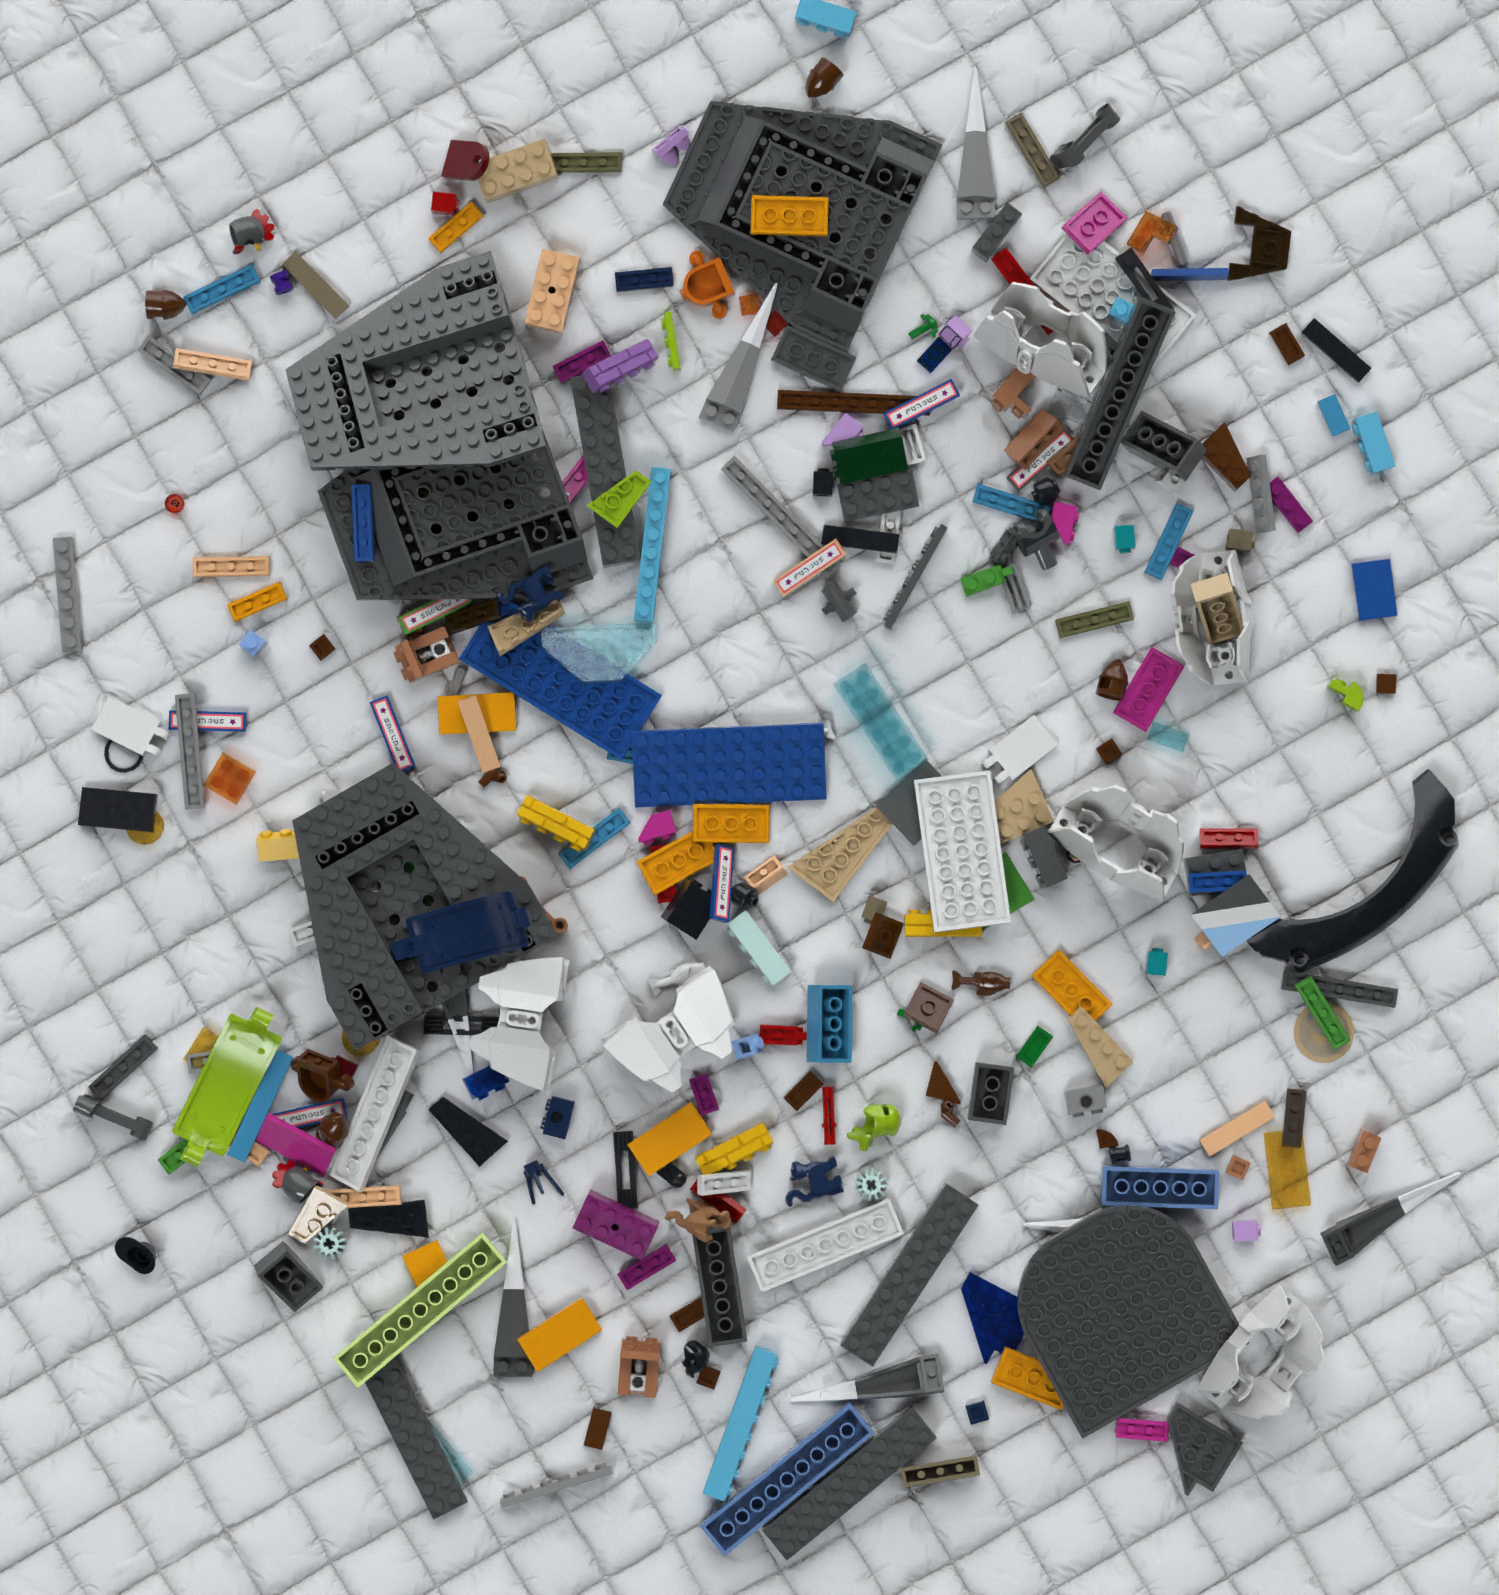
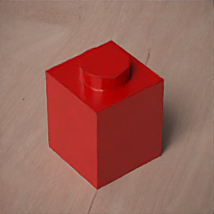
M433 191L432 214L455 216V212L459 211L460 200L457 199L456 194Z

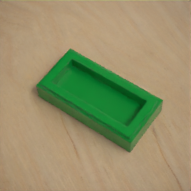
M1037 1025L1015 1057L1032 1068L1053 1036Z

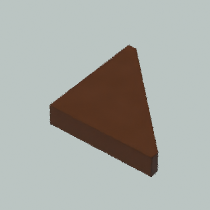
M934 1061L926 1096L945 1101L950 1100L952 1103L960 1104V1099L938 1062Z

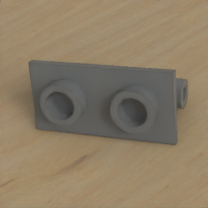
M1011 527L1006 529L999 539L1004 545L996 544L988 558L992 562L1001 565L1002 568L1009 562L1012 553L1018 547L1013 528Z

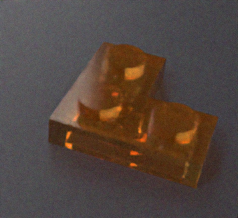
M1145 211L1126 244L1144 254L1153 238L1170 245L1179 228Z

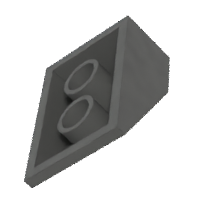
M284 1241L254 1265L257 1276L294 1312L324 1288L304 1262Z

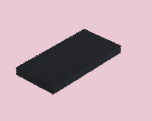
M82 787L78 825L154 833L158 794Z

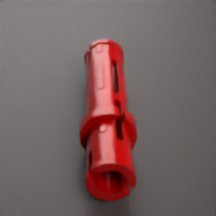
M822 1087L824 1145L836 1144L835 1127H837L834 1110V1087ZM828 1097H829V1114H828Z

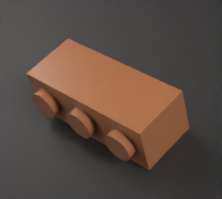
M1042 408L1026 427L1022 428L1020 433L1008 443L1004 451L1012 461L1026 470L1064 428L1058 419Z

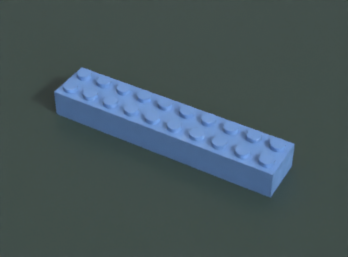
M850 1401L847 1402L702 1521L700 1527L725 1557L874 1434V1430Z

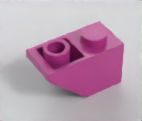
M1054 502L1051 519L1057 528L1059 538L1064 545L1068 546L1070 541H1074L1076 531L1072 530L1073 524L1078 522L1080 512L1076 511L1077 506Z
M670 810L650 816L638 838L639 843L643 842L644 845L655 843V838L662 837V840L673 837L676 829Z

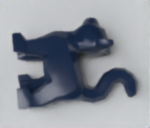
M548 566L536 570L531 576L521 581L514 582L510 585L507 596H504L500 591L496 593L498 601L507 604L511 603L515 598L516 590L521 589L528 597L530 603L517 607L515 614H519L528 623L534 620L537 612L545 609L554 600H564L560 590L546 593L543 588L544 584L551 585L554 583Z
M829 1157V1160L826 1162H812L806 1165L798 1161L792 1162L791 1177L789 1179L791 1181H799L808 1177L810 1193L805 1195L800 1190L789 1191L785 1197L786 1204L789 1207L793 1206L792 1200L794 1197L802 1202H811L824 1195H836L844 1192L840 1175L834 1176L833 1180H827L825 1172L837 1166L835 1157Z

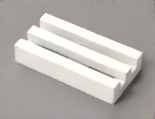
M916 424L899 428L903 439L907 466L925 462L926 457ZM911 429L914 431L921 458L919 459L917 458L910 434ZM904 431H906L911 452L913 455L914 460L912 461L910 460L905 439L902 433Z

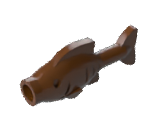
M952 971V990L957 989L961 984L974 985L977 987V995L990 996L996 992L1010 989L1011 978L997 972H975V977H962L957 971Z

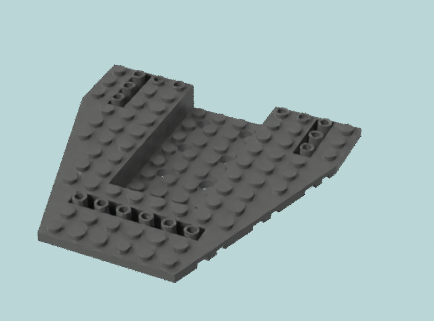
M710 101L663 202V206L718 258L720 257L721 261L764 301L774 284L777 283L778 286L772 308L793 328L847 352L943 144L890 120H874L872 118L865 119L853 116L819 114L808 111L801 112L790 109ZM784 167L787 173L785 176H778L776 169ZM816 182L822 186L821 191L817 193L811 190V185ZM752 195L829 197L827 237L751 235ZM851 198L857 203L856 207L852 209L846 206V201ZM887 214L891 217L892 221L889 224H883L880 218ZM831 234H839L841 240L838 243H832L829 239ZM866 250H874L875 257L867 259L864 255Z
M491 251L434 269L285 369L312 471L335 470V468H347V470L364 468V470L395 469V467H406L407 469H414L415 467L454 468V466L475 467V465L492 467L547 449L543 437L542 423L512 316ZM499 346L505 347L503 352H496ZM463 358L469 359L466 364H460L459 362ZM426 370H432L429 376L423 375ZM507 379H514V382L511 385L505 384V381ZM389 382H396L394 387L387 388ZM477 390L478 392L474 397L468 396L470 391ZM435 402H441L439 408L434 409L432 405ZM398 414H405L402 420H395Z
M507 379L505 381V384L511 385L514 382V379ZM472 390L468 396L474 397L478 391ZM435 402L432 408H439L441 402ZM544 431L543 437L547 449L536 452V460L530 461L526 456L501 463L499 464L501 467L499 473H493L490 467H483V465H475V467L454 466V468L415 467L414 469H407L406 467L368 470L355 468V470L346 469L318 490L321 504L356 600L497 599L496 593L498 591L507 596L510 585L531 576L536 570L548 566L551 577L554 580V583L551 585H543L546 593L557 590L561 591L593 580L594 578L587 562L583 538ZM462 476L465 479V483L458 486L455 484L454 478ZM371 484L375 561H354L351 485ZM547 487L550 490V495L548 497L541 496L540 488ZM420 488L428 490L429 494L426 498L419 497L418 490ZM507 499L512 500L514 508L506 509L503 502ZM475 512L478 515V520L475 522L469 521L467 514ZM434 524L440 525L442 528L441 533H432L431 526ZM521 589L516 590L514 599L528 598Z
M394 763L292 820L326 999L355 1051L394 1032L479 983L480 976L502 970L507 964L516 962L558 935L530 885ZM407 862H412L415 866L414 871L411 873H407L404 870ZM374 881L381 883V889L378 892L371 890V884ZM508 890L513 891L518 908L527 907L533 925L525 927L529 946L467 961L472 966L471 971L468 973L462 972V963L422 973L418 958H407L398 962L393 959L389 944L410 937L406 924V919L409 917ZM427 895H431L434 899L431 906H425L423 903V899ZM394 914L400 917V922L397 925L390 923V917ZM431 981H435L438 984V989L435 992H430L427 988L428 983Z

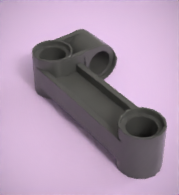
M1109 103L1097 110V118L1075 141L1060 145L1050 156V161L1054 166L1062 169L1078 165L1085 158L1083 153L1106 129L1114 127L1120 121V117Z
M88 1094L79 1095L73 1108L74 1112L89 1118H93L94 1115L130 1129V1135L146 1141L153 1125L152 1121L137 1116L135 1120L100 1105L99 1099Z

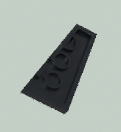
M445 1097L439 1099L428 1109L479 1167L508 1142L507 1139L482 1124Z
M425 1199L402 1202L401 1205L348 1209L349 1224L352 1229L429 1238Z

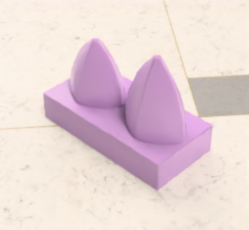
M680 125L655 146L652 152L667 164L677 166L678 158L674 146L687 151L690 146L689 132Z

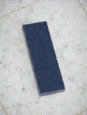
M672 267L615 272L617 292L674 287Z

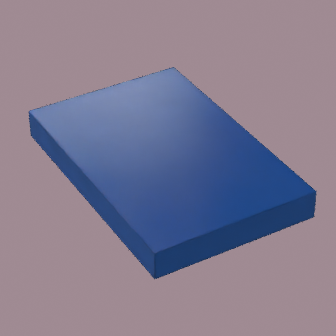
M1390 559L1351 564L1358 620L1398 616Z

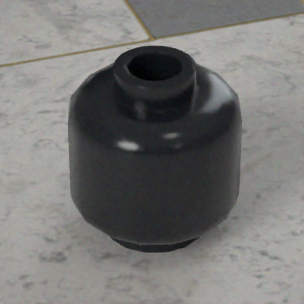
M1046 477L1033 484L1034 491L1031 494L1035 502L1039 501L1042 505H1047L1059 498L1058 493L1061 491L1055 479L1051 480V478Z
M745 882L735 884L732 887L731 902L735 906L743 910H749L757 905L759 898L756 888Z

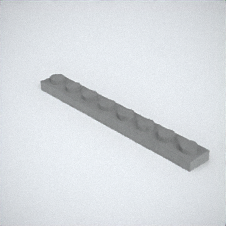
M735 455L721 468L730 480L807 558L824 547ZM836 561L821 572L829 578L842 564Z

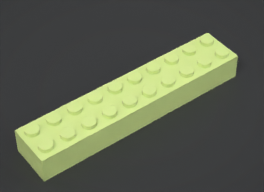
M482 1232L340 1351L333 1359L357 1388L360 1387L505 1265L507 1261Z

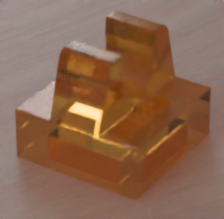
M758 294L739 297L742 317L758 313L760 309Z

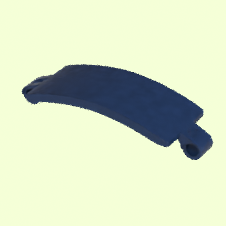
M508 890L409 917L406 919V924L410 937L393 942L389 946L394 961L398 962L417 956L422 973H428L474 959L529 946L525 927L533 925L527 907L518 908L513 891Z

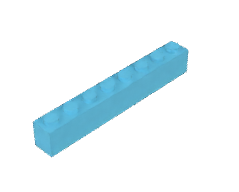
M651 468L650 481L652 483L649 485L634 621L653 623L671 469Z
M755 1346L703 1494L724 1502L726 1497L730 1498L733 1487L730 1486L733 1479H737L740 1468H737L739 1460H744L747 1451L744 1450L745 1443H750L753 1435L750 1429L752 1424H757L760 1415L757 1413L758 1407H763L766 1396L763 1395L764 1390L770 1387L773 1377H770L772 1369L776 1370L779 1359L776 1358L777 1353Z

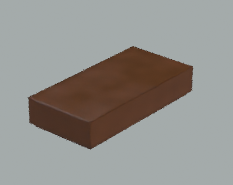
M1287 323L1269 332L1288 366L1305 356Z
M809 1071L783 1098L798 1111L824 1084Z
M702 1297L669 1315L678 1332L704 1318Z
M593 1407L584 1446L602 1450L612 1412Z

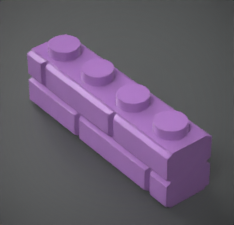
M645 339L588 367L582 373V376L586 383H588L592 393L599 390L603 393L611 388V384L615 383L617 386L626 380L625 377L630 376V378H633L641 373V369L644 368L645 371L655 366L654 362L659 356L655 349H653L649 339Z

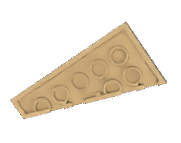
M1032 769L994 801L1000 844L1054 822Z
M875 807L787 868L834 902L893 824Z

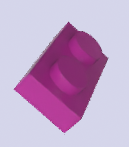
M708 1074L689 1079L701 1116L719 1110Z

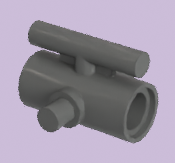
M834 581L821 590L828 600L827 606L821 609L825 615L831 611L836 612L841 621L844 622L857 613L850 602L852 600L851 597L857 594L853 587L848 591H843L839 584Z

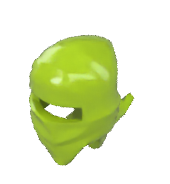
M880 1104L869 1105L863 1110L866 1115L865 1125L862 1128L858 1126L852 1128V1132L847 1133V1138L857 1140L860 1143V1150L867 1151L868 1146H872L873 1139L887 1135L895 1136L898 1133L901 1115L892 1104H883L882 1106Z

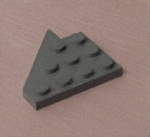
M1176 1402L1167 1417V1422L1184 1493L1189 1496L1196 1483L1214 1492L1243 1442Z

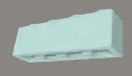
M746 910L728 923L729 928H727V931L733 938L737 936L740 940L739 947L744 954L748 952L751 955L750 962L755 969L760 967L764 973L761 977L767 985L769 983L775 985L791 973L788 966Z

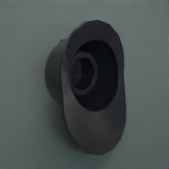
M123 1237L116 1241L115 1252L123 1262L141 1274H149L154 1270L157 1256L151 1244L143 1241L139 1242L131 1237Z

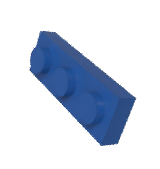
M1246 870L1188 874L1189 893L1226 891L1247 876Z

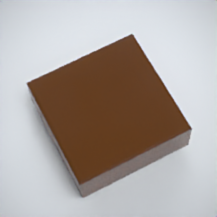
M325 634L309 645L320 661L336 650Z
M1376 674V693L1396 694V674Z
M1112 738L1096 748L1106 765L1122 755V752Z
M706 1366L700 1371L696 1383L714 1390L721 1371Z

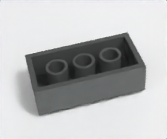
M1143 411L1139 413L1121 440V444L1128 452L1185 482L1207 451L1198 439Z

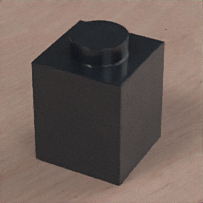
M818 468L817 471H814L813 496L832 497L833 472H829V469Z

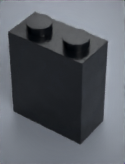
M685 878L661 915V918L697 940L710 920L711 890L708 888L705 891L701 888L702 884L695 879L689 881Z

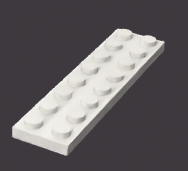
M392 1035L386 1036L350 1124L349 1134L343 1141L330 1176L358 1192H363L421 1052L420 1050Z
M890 1198L748 1255L747 1258L762 1293L901 1236L904 1233Z

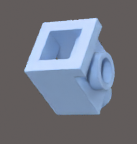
M758 1033L731 1041L737 1060L763 1052L764 1042L761 1037H758Z

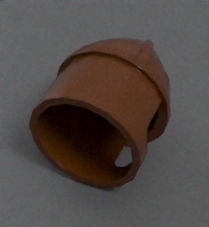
M822 57L818 64L810 70L807 77V96L809 98L826 95L831 90L833 91L844 74L832 62Z
M165 289L146 291L145 310L147 319H153V317H163L164 320L171 319L182 313L187 306L184 299L173 291Z
M1116 659L1106 666L1101 675H1099L1095 694L1106 699L1123 701L1126 687L1129 684L1128 675L1122 661Z
M331 1112L321 1119L316 1131V1138L321 1140L319 1136L320 1130L322 1135L326 1137V1140L323 1142L338 1148L349 1134V1120L338 1112Z

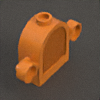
M693 251L689 256V261L695 268L687 273L684 279V288L679 290L683 300L688 299L693 305L699 307L713 305V317L719 320L723 319L727 314V308L720 301L735 295L720 257L704 263L703 253Z

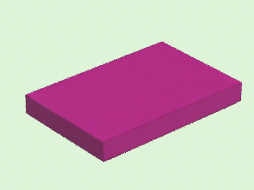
M1100 192L1067 221L1061 229L1089 255L1128 218Z

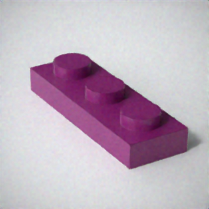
M604 340L552 367L561 384L570 380V377H576L582 374L588 367L611 357V354Z
M1279 476L1270 482L1272 502L1298 534L1311 524L1313 520Z
M665 1244L645 1256L642 1261L638 1260L617 1273L626 1290H629L677 1260L669 1246Z

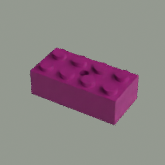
M590 1189L572 1229L642 1261L660 1221ZM613 1224H617L619 1228H615Z

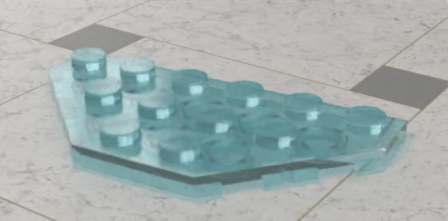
M656 622L545 627L540 630L542 648L582 683L621 682L657 642Z

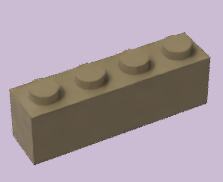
M977 1455L900 1468L904 1488L980 1476Z

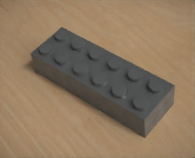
M729 1226L727 1229H722L721 1227L709 1228L707 1234L712 1235L713 1239L707 1243L692 1235L709 1347L747 1342L731 1227Z

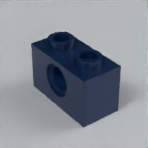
M556 1096L547 1099L545 1110L548 1111L547 1118L542 1119L540 1129H543V1134L566 1139L575 1101ZM554 1112L562 1114L561 1122H554L552 1120Z

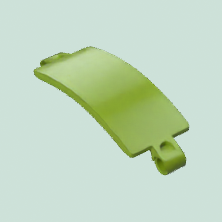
M255 1007L249 1020L233 1013L229 1015L172 1130L174 1134L188 1140L180 1158L181 1160L198 1168L206 1149L220 1156L225 1155L282 1041L281 1036L267 1030L273 1014Z

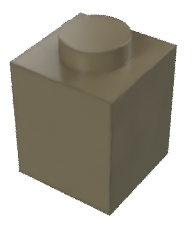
M1230 528L1228 530L1226 549L1250 552L1251 548L1255 546L1256 537H1253V532Z
M869 895L861 916L865 918L864 922L871 924L875 912L883 915L887 901Z

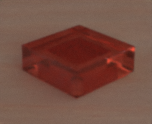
M775 310L769 315L766 329L776 337L789 323Z

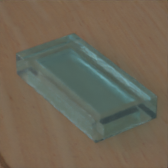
M1153 721L1147 740L1183 752L1190 734Z

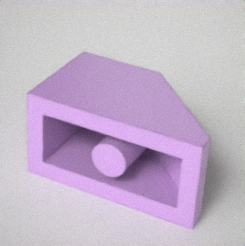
M845 413L825 437L821 445L828 447L832 446V442L863 436V426Z

